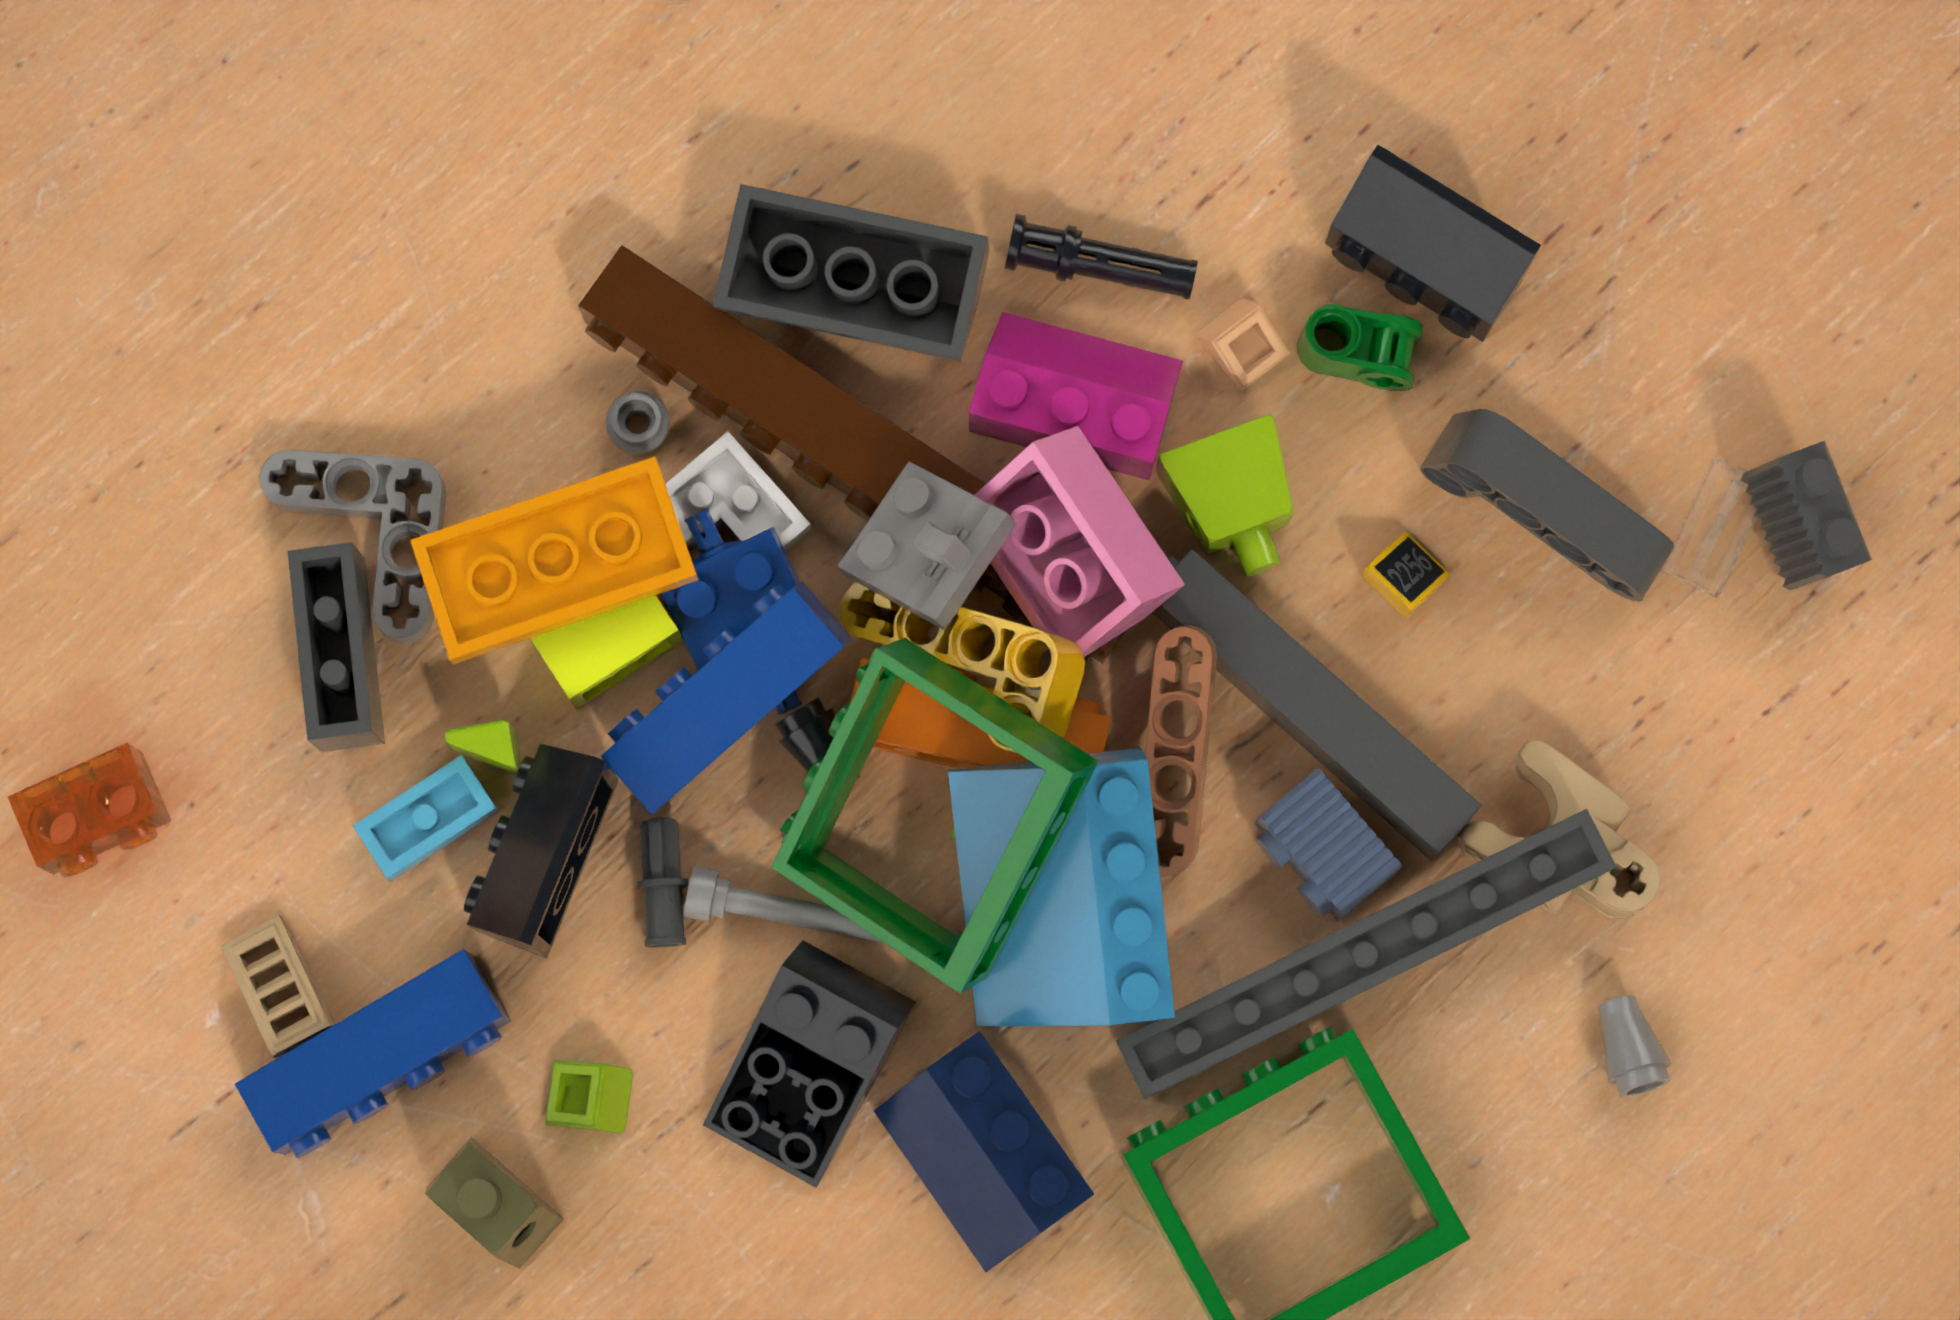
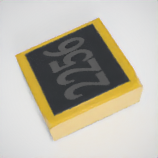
M1406 531L1369 563L1361 575L1406 620L1451 576Z

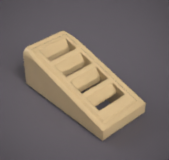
M280 915L221 945L272 1057L276 1059L336 1024ZM275 938L279 946L278 950L250 965L247 964L243 954ZM284 961L286 962L290 971L260 987L258 986L254 977ZM296 983L299 994L271 1009L269 1008L265 1000L266 998ZM306 1005L310 1016L280 1030L276 1022L277 1020Z

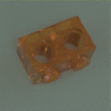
M129 743L120 745L8 796L36 866L53 875L60 872L62 877L77 875L94 867L99 862L96 855L120 845L121 850H129L150 842L158 836L157 827L172 821L143 753ZM133 786L136 794L134 806L125 815L113 817L109 808L112 795L122 787ZM64 813H73L76 821L73 835L63 843L54 844L50 836L52 823Z

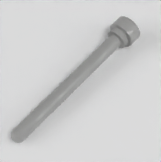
M693 867L685 901L684 917L710 922L711 916L723 918L725 912L882 942L828 905L730 887L731 880L719 878V871ZM947 929L959 938L963 933L961 931Z

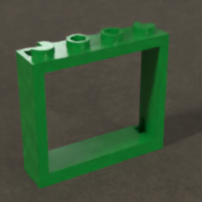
M904 638L879 648L875 647L868 664L858 668L856 680L860 682V685L852 701L845 704L832 721L829 735L833 737V740L825 757L817 760L805 777L803 789L807 791V794L799 810L792 813L780 829L785 835L771 868L961 994L986 979L991 972L1099 761L915 643ZM905 681L1045 770L960 938L824 849Z
M1330 1026L1298 1044L1303 1053V1056L1281 1067L1276 1057H1273L1242 1074L1241 1077L1247 1087L1224 1099L1219 1088L1187 1104L1184 1106L1190 1117L1187 1120L1167 1130L1160 1119L1127 1137L1132 1150L1126 1152L1120 1158L1208 1320H1235L1150 1163L1340 1058H1343L1435 1225L1264 1320H1326L1470 1240L1467 1231L1353 1028L1337 1036L1333 1027Z

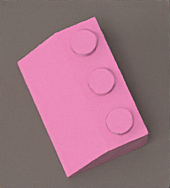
M1079 426L1033 441L974 495L982 501L1007 512L1016 523L990 564L1032 627L1072 640L1082 650L1084 657L1146 618L1185 585Z

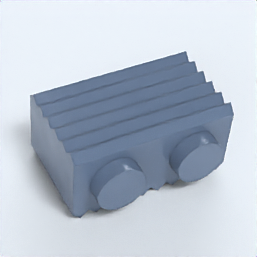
M1319 768L1314 770L1259 816L1255 823L1262 832L1255 838L1259 847L1277 867L1281 868L1287 862L1304 881L1297 888L1306 903L1322 918L1330 912L1339 922L1403 867L1400 861L1394 857L1383 841L1368 827L1367 823L1351 807L1340 791L1334 787L1332 782L1326 778L1323 771Z

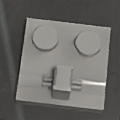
M908 462L838 567L848 578L945 630L1016 523L1007 512Z

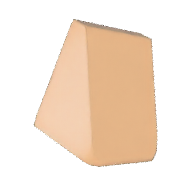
M1245 298L1236 301L1196 333V337L1238 390L1241 391L1290 355L1289 350L1260 304Z

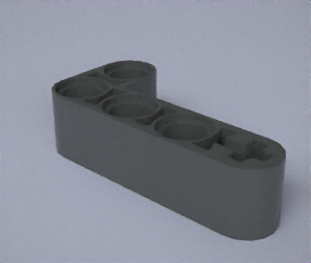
M1487 409L1454 414L1420 467L1421 472L1428 480L1450 494L1462 498L1481 496L1600 584L1632 601L1640 602L1643 600L1674 549V543L1655 526L1516 424Z

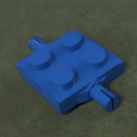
M709 509L684 520L701 552V555L692 561L698 581L661 594L698 670L710 660L702 650L729 626L732 625L740 634L758 617L750 608L772 588L780 583L788 592L800 583L774 527L744 541L724 543L709 513ZM793 691L776 706L778 716L803 704L796 691Z

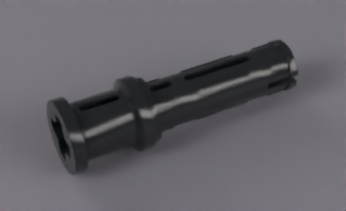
M1016 214L1005 269L1014 271L1020 265L1055 273L1056 280L1065 282L1066 279L1072 280L1073 275L1077 274L1190 299L1198 260L1192 259L1190 261L1139 248L1083 238V231L1077 230V226L1067 225L1064 230L1028 223L1025 215ZM1027 244L1036 245V246L1045 247V248H1050V249H1054L1055 251H1049V250H1044V249H1040V248L1030 247V246H1028ZM1078 254H1080V255H1084V256L1094 257V258H1096L1097 260H1090V259H1085V258H1081V257H1077V256H1078ZM1107 261L1155 270L1161 274L1109 264Z

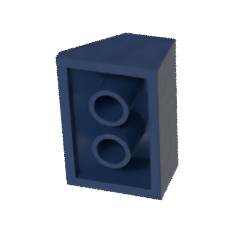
M980 1031L926 1068L874 1110L876 1116L985 1272L991 1270L1094 1195Z

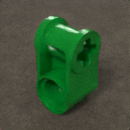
M1327 304L1317 308L1309 316L1297 341V353L1301 362L1310 371L1317 374L1358 381L1382 390L1406 391L1413 388L1414 375L1409 370L1415 340L1422 338L1423 324L1402 315L1373 313L1344 307L1339 304ZM1321 328H1329L1336 331L1343 340L1344 349L1338 351L1323 349L1317 343L1314 331ZM1391 344H1392V351H1391V356H1390V361H1389L1390 348H1391Z

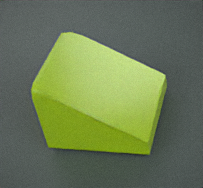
M505 719L448 729V732L444 733L446 743L454 752L509 773L517 774L522 763L517 732Z
M554 1060L545 1124L601 1132L623 1133L626 1128L633 1078L632 1071L628 1068L608 1064Z

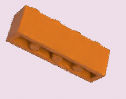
M861 657L859 667L868 664L870 659ZM955 669L976 682L977 677L975 675ZM856 679L850 702L852 701L860 685V682H858ZM906 681L873 746V749L957 769L1029 761L1016 752L1003 750L996 746L986 732ZM984 687L985 689L993 693V688ZM1076 698L1064 739L1087 754L1104 752L1112 717L1100 714L1101 706L1099 704ZM1027 712L1026 715L1032 718L1031 712Z

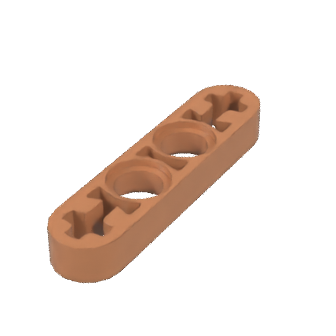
M1193 625L1179 626L1166 632L1158 641L1154 655L1145 755L1148 759L1153 808L1167 813L1185 810L1189 812L1188 822L1178 818L1174 821L1173 840L1184 845V852L1174 855L1168 864L1162 862V851L1157 850L1161 877L1174 876L1187 869L1195 860L1199 849L1217 651L1211 635L1202 628ZM1184 636L1191 638L1192 649L1202 651V661L1190 665L1187 684L1201 683L1200 694L1187 689L1165 691L1166 679L1174 683L1180 681L1181 664L1179 660L1170 658V649L1182 645ZM1181 700L1187 702L1194 708L1197 714L1196 728L1187 737L1172 735L1163 724L1162 716L1164 709L1172 701ZM1174 764L1181 766L1191 778L1190 792L1182 800L1172 801L1166 799L1157 788L1156 779L1158 772L1166 765ZM1166 817L1154 818L1156 840L1165 833Z

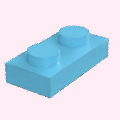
M461 755L357 822L353 827L386 879L392 882L498 813L499 810L466 759Z

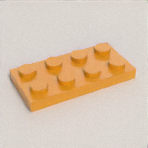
M656 456L410 540L449 660L453 665L698 581Z

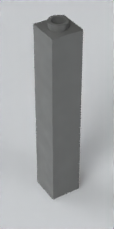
M1193 549L1180 562L1173 556H1170L1168 560L1185 585L1152 613L1171 630L1179 626L1193 625L1202 628L1211 635L1217 651L1216 670L1432 861L1482 805ZM1184 636L1183 641L1192 648L1191 638ZM1194 650L1202 657V651Z

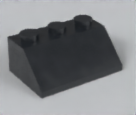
M1380 145L1376 146L1334 218L1325 244L1333 249L1332 255L1347 268L1356 272H1363L1364 269L1384 280L1386 282L1385 288L1400 301L1409 305H1416L1419 302L1439 315L1438 321L1453 334L1462 338H1470L1472 335L1482 342L1520 286L1541 246Z
M544 744L539 745L534 758L526 756L523 759L513 783V792L519 794L510 818L504 815L499 818L490 838L488 851L495 854L486 878L479 875L476 876L465 900L464 912L471 914L467 925L474 931L548 958L619 781L605 760Z

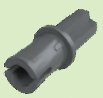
M667 817L647 819L642 821L640 825L643 880L637 882V889L643 890L646 932L644 945L645 947L655 948L686 945L682 888L688 887V879L681 878L679 825L676 819Z

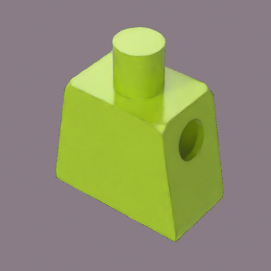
M1272 413L1158 455L1156 465L1158 477L1202 550L1207 555L1234 546L1247 577L1266 572L1281 564V559L1270 532L1289 525L1293 515V505Z

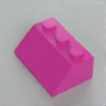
M1002 312L986 351L969 409V432L1028 447L1033 441L1079 426L1108 470L1150 481L1183 360Z

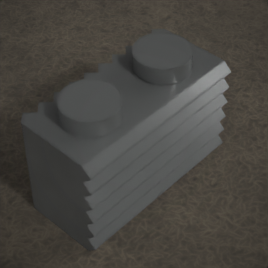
M1825 441L1779 457L1743 473L1741 481L1748 484L1745 493L1753 496L1750 505L1757 508L1755 516L1762 520L1759 528L1767 531L1764 540L1771 543L1769 552L1776 555L1773 563L1781 567L1778 575L1785 578L1784 588L1793 590L1872 560Z

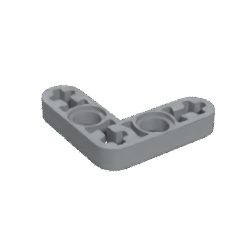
M299 450L279 451L270 456L261 468L259 475L260 487L270 502L279 509L295 513L381 519L372 603L373 620L383 635L393 642L409 644L424 638L431 629L434 620V611L425 584H423L422 588L412 584L409 585V603L415 610L420 612L418 618H408L405 628L398 629L397 623L392 617L387 616L388 609L399 608L402 589L397 583L389 585V579L394 577L405 582L423 580L418 565L411 568L398 566L393 560L392 551L397 541L405 536L414 535L419 537L443 529L446 486L436 468L426 461L412 458ZM289 467H296V471L302 478L321 481L319 468L326 467L322 479L325 498L323 500L318 499L320 492L313 485H296L292 490V495L286 496L285 491L280 485L275 483L276 478L287 477ZM356 469L367 473L370 477V488L362 499L348 502L338 497L336 485L338 479L344 473ZM421 475L426 486L432 488L431 494L420 495L417 514L421 520L430 519L429 526L410 520L395 523L396 516L398 515L410 519V500L405 493L400 492L401 486H411L414 476Z

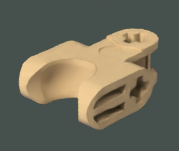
M1527 741L1518 752V768L1524 779L1533 784L1543 794L1548 804L1550 817L1547 828L1587 809L1617 868L1538 907L1556 914L1570 894L1573 893L1608 918L1625 919L1636 915L1655 899L1660 888V873L1656 863L1646 852L1616 832L1630 813L1631 808L1613 790L1543 741ZM1486 821L1469 823L1457 835V841L1461 850L1475 862H1479L1526 839L1513 837L1500 830L1496 825ZM1625 870L1633 876L1629 884L1632 891H1628L1621 897L1612 890L1616 884V879L1613 876L1616 877Z

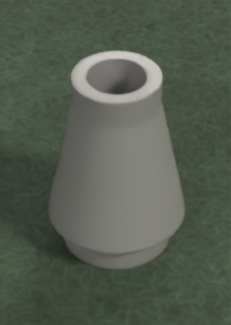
M1622 996L1599 1005L1597 1008L1602 1020L1608 1082L1617 1085L1620 1096L1628 1097L1646 1093L1669 1083L1670 1078L1666 1068L1671 1065V1061L1640 1011L1635 996Z

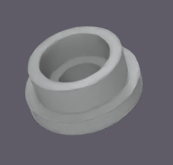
M642 391L626 393L616 399L608 410L606 417L608 434L612 442L624 452L637 455L649 453L657 449L664 442L669 432L670 420L664 404L650 393ZM636 415L646 416L650 420L648 429L641 434L631 433L627 429L629 420Z

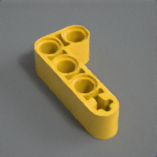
M859 583L853 584L845 592L841 600L839 613L842 624L851 634L883 645L907 638L946 664L996 678L997 681L993 694L1024 714L1030 711L1035 721L1060 737L1065 738L1085 667L1083 652L1072 640L960 607L945 630L939 628L936 637L930 642L928 634L931 623ZM881 607L897 611L894 624L878 619ZM993 632L995 637L994 649L985 659L983 645L986 638ZM1049 648L1051 664L1048 670L1041 676L1038 669L1039 659L1042 653ZM988 734L996 746L1003 750L1015 752Z

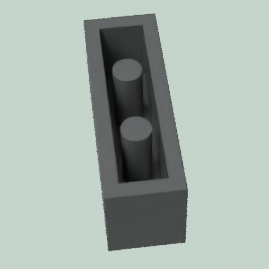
M352 542L288 551L307 740L321 752L385 744L365 558Z

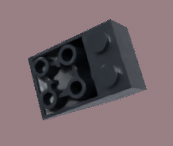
M802 940L781 965L703 1126L817 1188L889 1057L916 1001Z

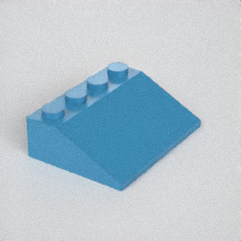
M1142 748L1089 754L1099 762L991 972L986 979L972 987L977 1026H1093L1175 1018L1148 759ZM1031 761L948 770L965 927L1045 773V770Z

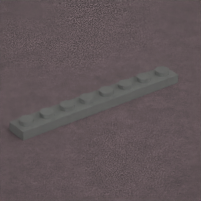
M1585 809L1174 1011L1175 1018L1156 1020L1117 1039L1116 1042L1144 1099H1147L1617 868L1592 817L1588 810Z

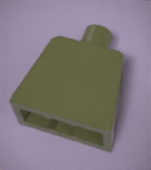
M473 1137L463 1145L433 1179L425 1192L438 1207L492 1255L519 1269L564 1219ZM527 1225H529L528 1228L525 1230V1232H524L518 1239L515 1240V1238L518 1236V1234H519Z

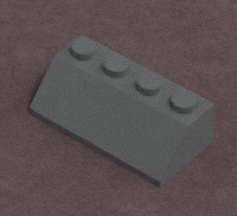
M740 184L712 307L717 310L961 362L976 314L989 257L988 236Z

